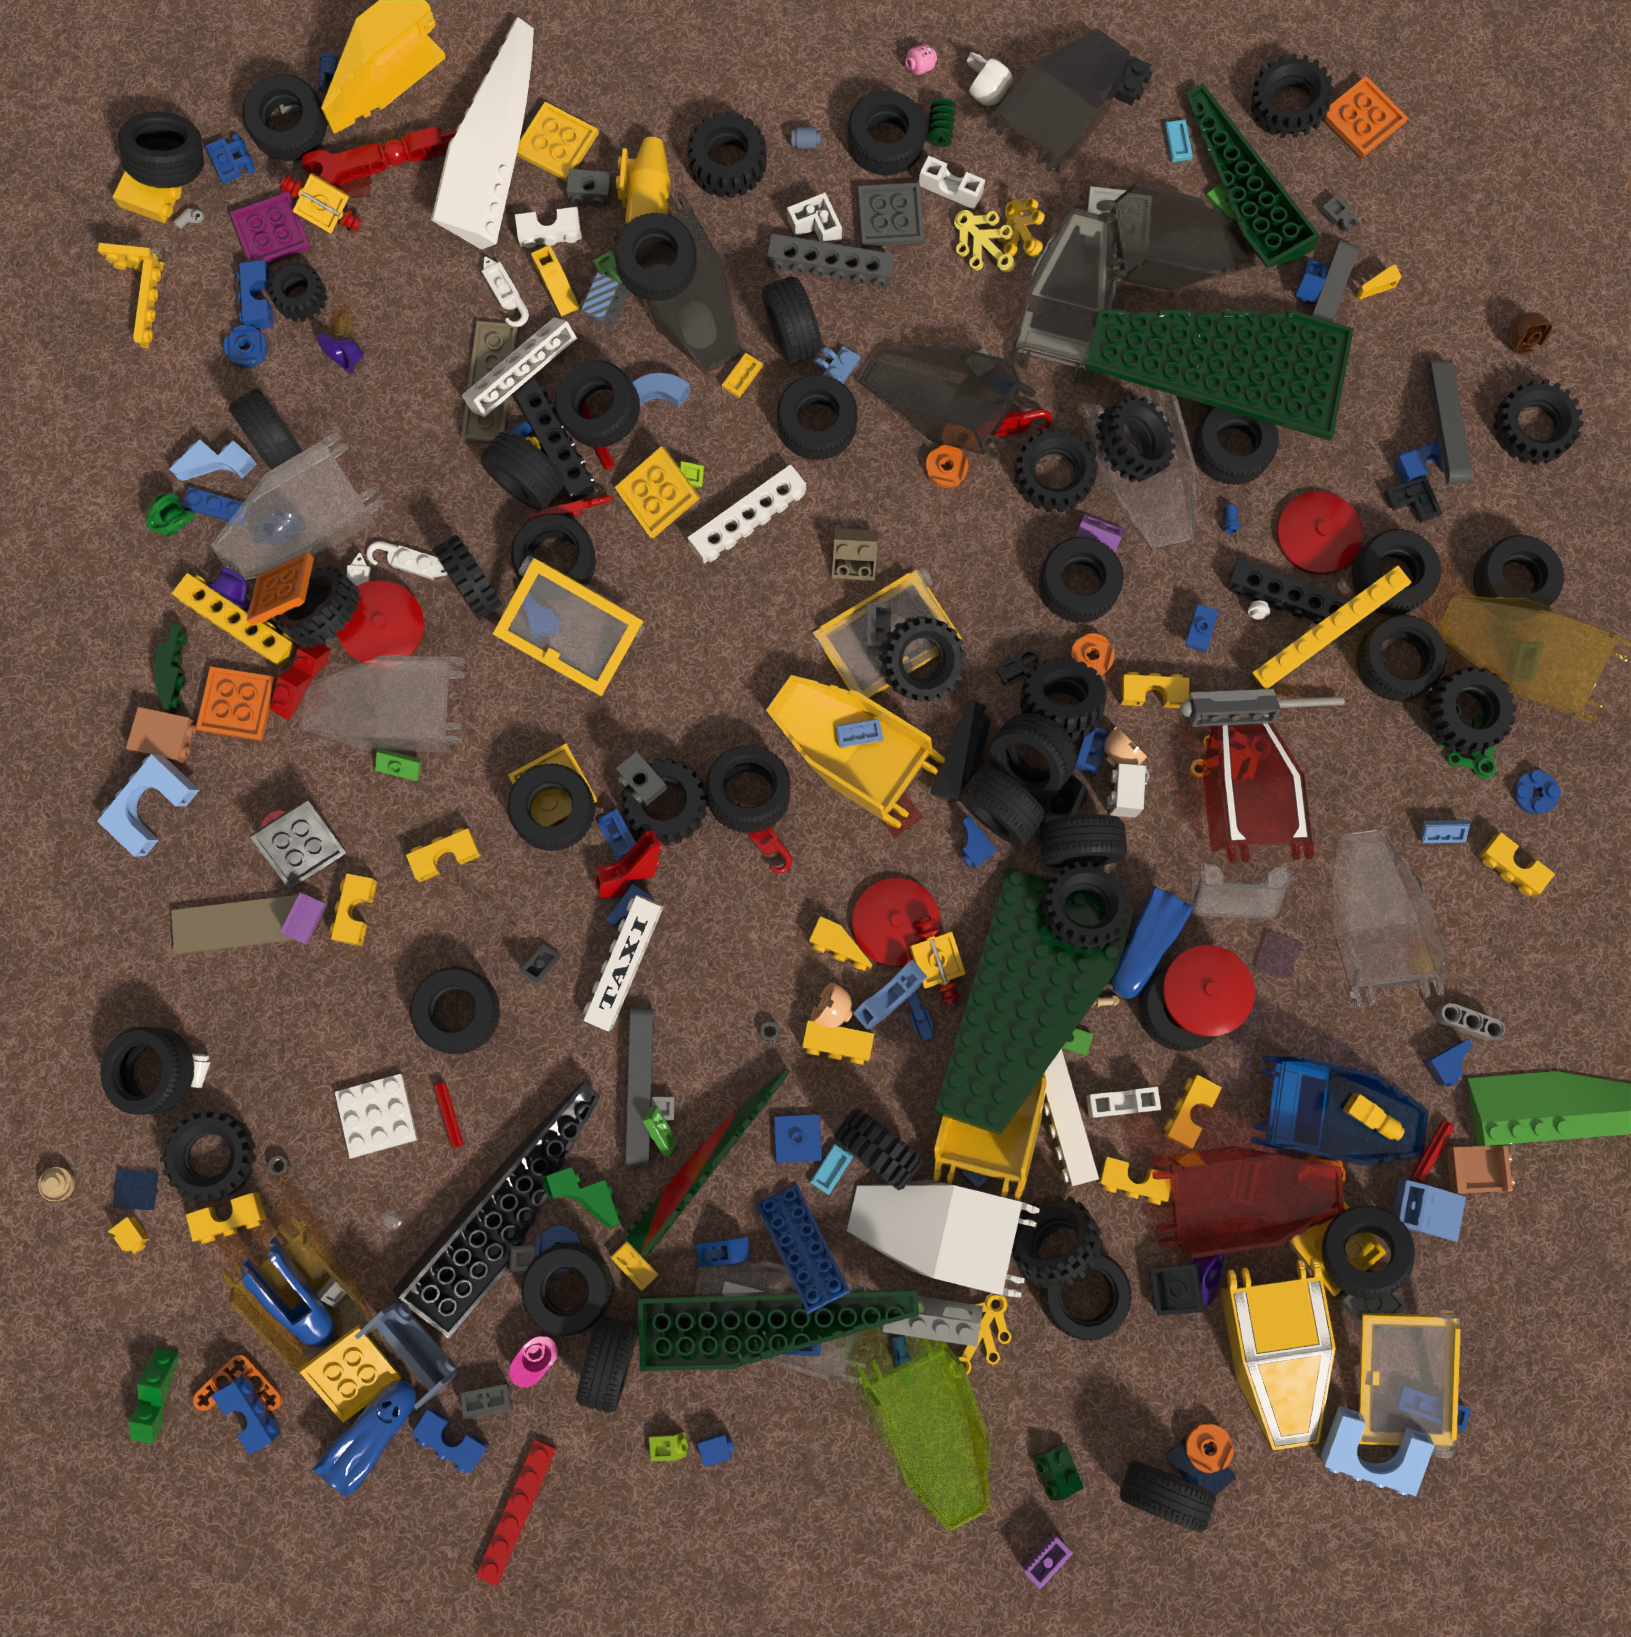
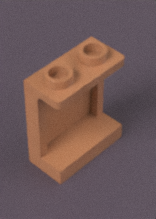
M138 707L126 749L138 755H163L167 759L184 764L185 759H188L191 749L189 744L191 738H194L196 734L195 722L188 717Z
M1507 1145L1446 1148L1450 1190L1452 1193L1513 1191L1512 1186H1514L1515 1181L1514 1175L1510 1170L1512 1154Z

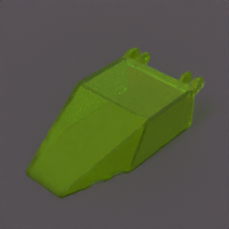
M920 1338L926 1351L925 1353L884 1374H881L875 1360L871 1361V1369L876 1378L870 1381L862 1366L857 1368V1373L881 1440L902 1479L935 1518L950 1532L990 1511V1482L988 1481V1470H990L988 1450L990 1449V1440L962 1362L951 1351L946 1342L936 1340L938 1346L932 1349L929 1339Z

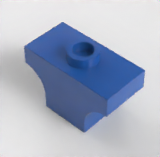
M1199 604L1196 606L1184 639L1186 641L1185 647L1204 653L1207 651L1219 610Z

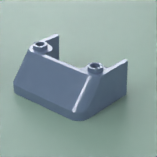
M396 1302L385 1308L355 1335L358 1340L377 1328L426 1386L429 1392L414 1405L416 1410L438 1394L457 1375L456 1362L452 1358L447 1357L414 1318L410 1308L404 1303Z

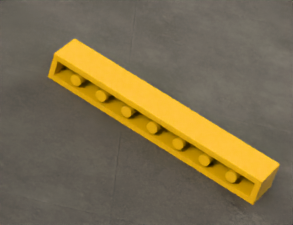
M1396 566L1255 670L1251 675L1262 689L1270 688L1412 582L1402 569Z

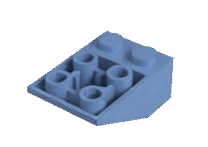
M1398 1180L1392 1214L1400 1218V1221L1407 1226L1408 1230L1458 1242L1466 1197L1413 1181Z

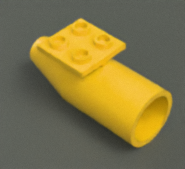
M646 137L643 139L636 159H629L628 151L623 148L622 157L618 158L620 176L616 178V188L618 189V199L622 200V205L626 208L625 225L631 222L630 220L635 219L637 216L640 217L642 214L645 215V213L657 212L658 214H668L671 181L664 143L657 137ZM650 243L643 247H658L662 243Z

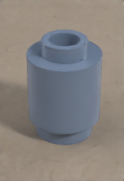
M797 127V129H792V147H797V149H817V145H821V131H817V127Z

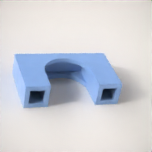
M151 754L143 760L141 768L130 776L128 784L116 793L115 800L111 805L103 809L101 812L102 816L97 821L134 857L146 856L159 840L142 824L138 817L137 803L141 794L153 787L161 792L174 806H187L200 790L165 756Z
M1338 1406L1321 1453L1324 1466L1331 1472H1342L1355 1480L1361 1481L1364 1479L1380 1488L1386 1486L1394 1489L1399 1494L1416 1496L1435 1446L1430 1435L1406 1428L1400 1447L1393 1458L1383 1463H1369L1357 1455V1447L1366 1425L1362 1413Z

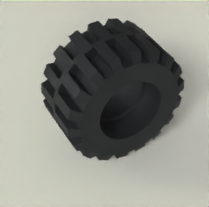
M289 262L286 263L284 268L280 266L278 272L274 271L272 274L274 279L269 280L271 287H268V290L278 311L285 318H291L295 322L299 318L301 322H305L307 317L312 320L315 313L317 315L321 313L320 308L324 309L326 306L324 301H327V291L320 276L313 267H309L306 263L301 265L300 262H294V265H291ZM297 286L308 287L302 296L297 298L288 297L293 288Z

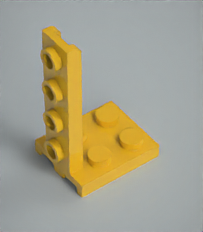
M99 243L98 252L114 268L126 270V267L142 272L133 339L142 348L148 349L149 342H152L153 339L151 328L156 316L154 305L155 301L158 300L157 283L160 281L164 263L158 261L156 254H150V248Z

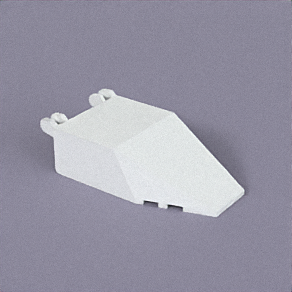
M933 1180L909 1181L905 1188L897 1190L889 1183L860 1185L856 1189L847 1232L909 1271L1003 1296L1021 1297L1022 1293L1018 1290L1004 1288L1006 1279L1012 1280L1015 1283H1024L1025 1278L1007 1274L1018 1223L1036 1227L1037 1224L1033 1220L1020 1219L1021 1209L1034 1214L1039 1213L1040 1209L1024 1202Z

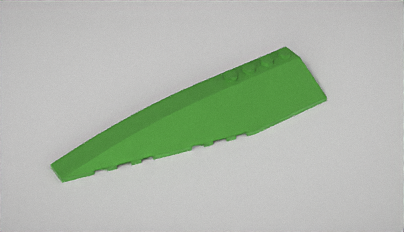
M1559 1071L1466 1078L1476 1146L1631 1134L1630 1083Z

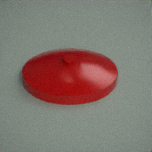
M1317 491L1302 494L1285 507L1277 522L1276 537L1282 554L1294 567L1309 574L1327 575L1342 570L1356 557L1362 545L1363 528L1357 512L1347 501L1335 494Z
M376 580L358 585L357 588L360 591L358 596L361 600L356 605L359 608L351 614L353 619L344 624L345 628L342 631L340 629L337 631L341 645L352 658L368 666L390 667L405 661L417 650L424 634V616L418 601L407 589L393 582Z
M903 878L881 880L867 888L859 897L854 907L852 929L855 940L860 949L873 961L885 966L903 967L913 960L909 946L926 940V938L918 936L921 932V928L915 926L919 923L918 919L926 916H931V919L936 918L933 925L939 928V931L935 934V937L939 935L941 928L939 908L932 895L916 882Z
M1201 945L1184 951L1171 962L1164 975L1162 996L1169 1015L1180 1027L1195 1035L1214 1037L1233 1031L1246 1020L1254 1004L1255 986L1248 967L1236 954L1219 946Z

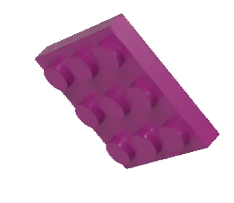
M289 192L230 212L248 262L265 260L266 264H270L311 249L300 217L293 212L295 204L293 199L290 198Z

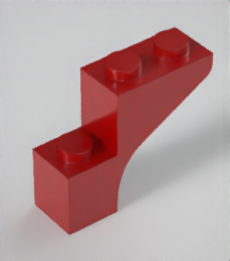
M316 643L314 648H310L308 645L306 648H298L294 665L278 676L270 706L272 712L287 721L291 719L311 681L327 665L331 651L329 647Z
M654 830L645 832L618 862L596 868L594 883L599 898L624 896L627 886H630V880L654 878L655 870L659 867L658 854L662 851L661 840L657 839Z

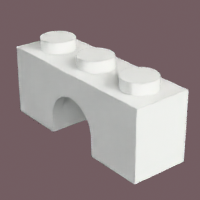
M928 156L920 172L919 183L922 188L975 210L983 194L985 179L966 172L963 178L956 177L947 170V163Z
M578 208L556 209L557 220L550 226L541 225L538 222L536 212L515 214L520 247L533 248L541 244L551 246L557 242L566 241L567 243H574L577 240H581L582 233Z
M1158 1087L1086 1096L1089 1118L1161 1110Z

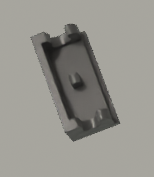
M868 602L867 650H883L880 647L881 643L887 641L888 637L886 634L888 631L891 632V607L887 603Z
M508 1384L460 1393L462 1414L466 1419L514 1411V1406L510 1399V1394L512 1393Z

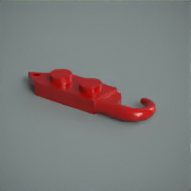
M1045 409L982 417L981 421L970 427L968 431L970 434L981 436L983 439L1023 433L1030 427L1032 419L1044 417L1046 422L1038 427V430L1050 426L1052 415Z
M605 495L542 509L541 512L528 514L529 520L534 519L536 516L539 517V515H549V513H557L558 515L568 513L570 517L582 514L581 509L611 502L613 497Z
M734 801L735 804L743 807H754L753 805L749 806L739 801ZM771 827L761 832L757 831V833L746 832L747 836L761 853L771 855L779 852L784 858L785 863L781 868L769 865L771 871L784 873L791 868L792 856Z

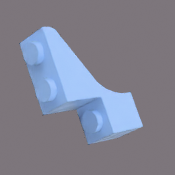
M199 439L196 443L190 445L187 452L181 458L173 462L169 470L181 481L216 470H228L243 479L257 463L234 441L225 445L221 453L217 455Z

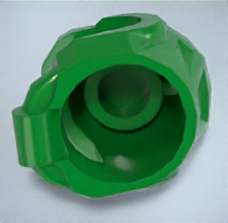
M162 493L151 501L145 513L148 528L152 532L160 533L165 538L175 534L195 517L192 510L186 511L178 503V496L175 493Z

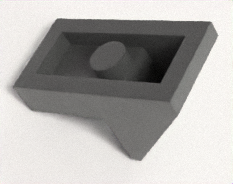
M542 944L519 970L518 974L537 986L543 985L547 975L560 961L561 955Z

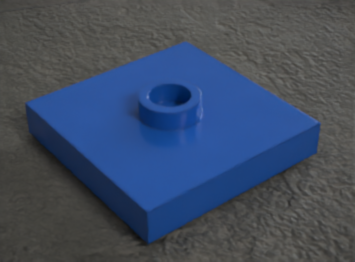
M820 1115L774 1117L776 1163L822 1161Z

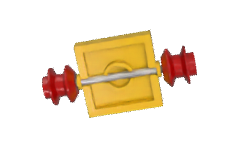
M313 173L310 174L304 188H301L300 179L296 182L292 180V174L289 177L284 176L279 186L282 188L281 193L289 192L291 199L297 195L300 196L293 209L294 213L330 234L333 232L338 220H341V228L347 226L350 228V233L353 230L357 232L362 223V220L359 219L360 214L356 217L353 216L351 209L345 213L343 212L350 195Z
M931 916L918 919L919 923L915 926L921 928L918 936L926 938V940L909 946L914 962L927 975V978L921 983L922 988L926 989L941 984L936 991L937 993H942L943 996L939 1001L945 1002V1005L958 1001L957 997L961 996V994L955 992L958 984L950 983L949 980L966 973L953 933L947 932L935 937V934L939 931V928L933 925L936 918L931 919Z

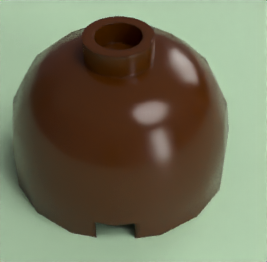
M1536 312L1518 315L1512 320L1508 329V343L1518 355H1527L1534 351L1529 348L1537 344L1541 346L1548 339L1552 331L1551 323L1542 314Z

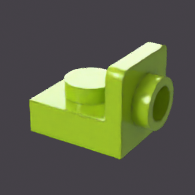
M683 461L676 463L693 487H702L704 466Z
M684 1432L649 1437L651 1461H675L686 1457L688 1444Z

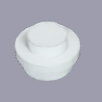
M1265 601L1252 602L1248 608V614L1257 620L1264 619L1270 614L1268 603Z

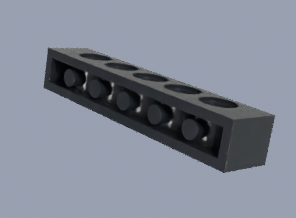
M535 378L524 383L513 394L546 456L562 473L564 477L563 487L571 502H576L594 493L593 485L596 482L590 472L586 473L583 468L586 464L581 454L576 455L574 451L576 445L571 436L567 438L564 432L567 430L557 420L554 404L552 401L547 402L545 396H548L544 386L542 384L538 385ZM536 402L541 403L538 407H532ZM544 420H550V421H551V422H550L549 424H547V425H542V424H541ZM555 437L560 438V440L556 443L551 442V440ZM563 455L570 456L568 460H560ZM572 473L580 474L577 478H570Z
M1240 558L1234 564L1226 586L1236 595L1244 594L1250 596L1253 601H1265L1276 610L1284 609L1290 611L1293 616L1311 619L1316 625L1331 615L1329 609L1337 611L1350 601L1344 597ZM1247 579L1255 581L1256 586H1251ZM1268 587H1273L1276 590V594L1269 592ZM1288 594L1294 595L1296 601H1291ZM1308 602H1313L1317 609L1311 608ZM1351 627L1344 633H1348L1353 627Z

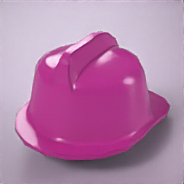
M533 1336L526 1339L510 1364L509 1375L511 1381L519 1387H530L536 1384L557 1358L558 1347L555 1341L547 1336Z

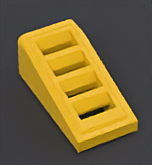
M1396 264L1391 265L1362 285L1356 295L1357 299L1360 300L1395 288L1401 279V274Z

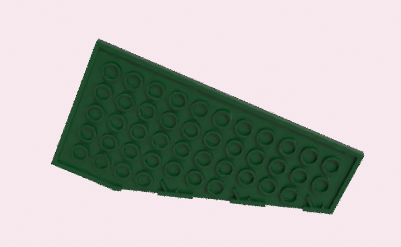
M1099 310L1084 368L1330 441L1334 435L1354 328L1297 311H1288L1287 313H1256L1255 310H1224L1223 313L1191 312V310H1159L1158 312Z
M1007 867L933 1113L1001 1135L1115 974L1125 947L1135 908L1131 907L1128 915H1130L1128 921L1111 944L1106 943L1099 950L1097 946L1093 947L1091 951H1085V947L1081 946L1078 951L1073 950V944L1067 942L1064 946L1060 944L1063 940L1057 935L1053 938L1050 935L1052 928L1050 926L1045 927L1044 921L1046 917L1041 916V909L1043 907L1041 901L1051 881ZM1079 890L1072 892L1065 899L1066 913L1073 921L1080 925L1093 926L1104 918L1105 909L1103 903L1095 895Z

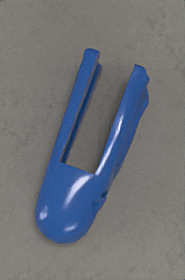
M1157 886L1153 888L1136 921L1131 940L1122 952L1117 970L1112 977L1113 990L1117 995L1130 999L1136 997L1145 989L1156 973L1162 957L1183 928L1193 910V905L1182 901L1175 895L1162 891Z
M277 1238L269 1239L267 1241L270 1248L268 1258L303 1298V1301L293 1309H290L248 1256L242 1260L240 1268L243 1274L242 1282L244 1287L254 1295L274 1319L280 1322L290 1333L296 1335L303 1344L312 1348L327 1346L335 1334L336 1326L334 1319Z
M397 1380L388 1384L366 1406L355 1423L333 1442L312 1470L342 1496L348 1497L350 1493L353 1494L373 1469L389 1440L401 1429L416 1403L415 1388L404 1380Z

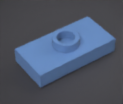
M879 718L836 726L840 748L883 741Z
M1468 820L1424 821L1420 840L1422 843L1466 842L1470 823Z

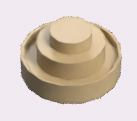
M53 1167L46 1170L41 1175L38 1183L40 1194L48 1201L65 1200L71 1195L75 1186L73 1174L62 1167Z

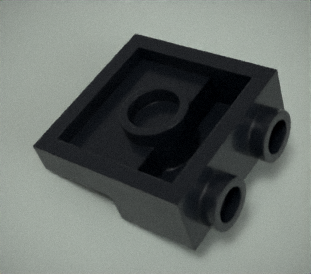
M1113 53L1096 86V90L1133 106L1135 100H1140L1144 92L1143 84H1148L1153 72L1150 71L1151 64L1136 57H1133L1130 61Z
M1198 1264L1150 1268L1151 1272L1148 1278L1149 1284L1153 1287L1154 1291L1152 1305L1153 1309L1157 1311V1316L1205 1311Z

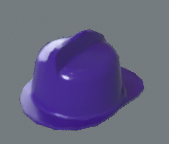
M325 333L318 335V343L323 352L347 373H354V366L364 357L362 349L348 337L335 340Z
M225 567L221 569L214 581L207 582V586L221 593L234 604L249 610L251 600L245 596L247 585L242 575Z
M1198 1252L1194 1257L1192 1264H1198L1204 1306L1210 1305L1216 1296L1220 1284L1221 1269L1224 1263V1255L1222 1253L1212 1256Z

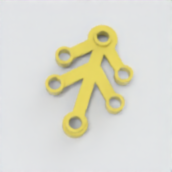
M963 210L956 215L954 224L960 230L959 244L956 246V252L962 257L969 254L970 248L967 243L968 232H970L974 236L973 257L970 260L972 269L978 271L983 267V245L998 260L997 265L1000 270L1008 273L1015 267L1014 258L1010 254H1003L989 239L1003 238L1008 240L1013 236L1012 228L1009 225H1004L1000 229L979 230L975 226L979 224L997 225L1000 218L995 211H990L987 215L974 216L970 211ZM991 216H996L994 221H989ZM964 217H966L967 221L965 223H961V220ZM1005 230H1010L1008 235H1003ZM961 247H966V250L961 253ZM1004 259H1008L1006 265H1002ZM976 260L980 261L978 266H973Z

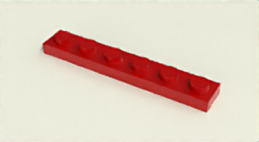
M538 1439L534 1440L476 1574L477 1578L498 1586L556 1452V1447Z

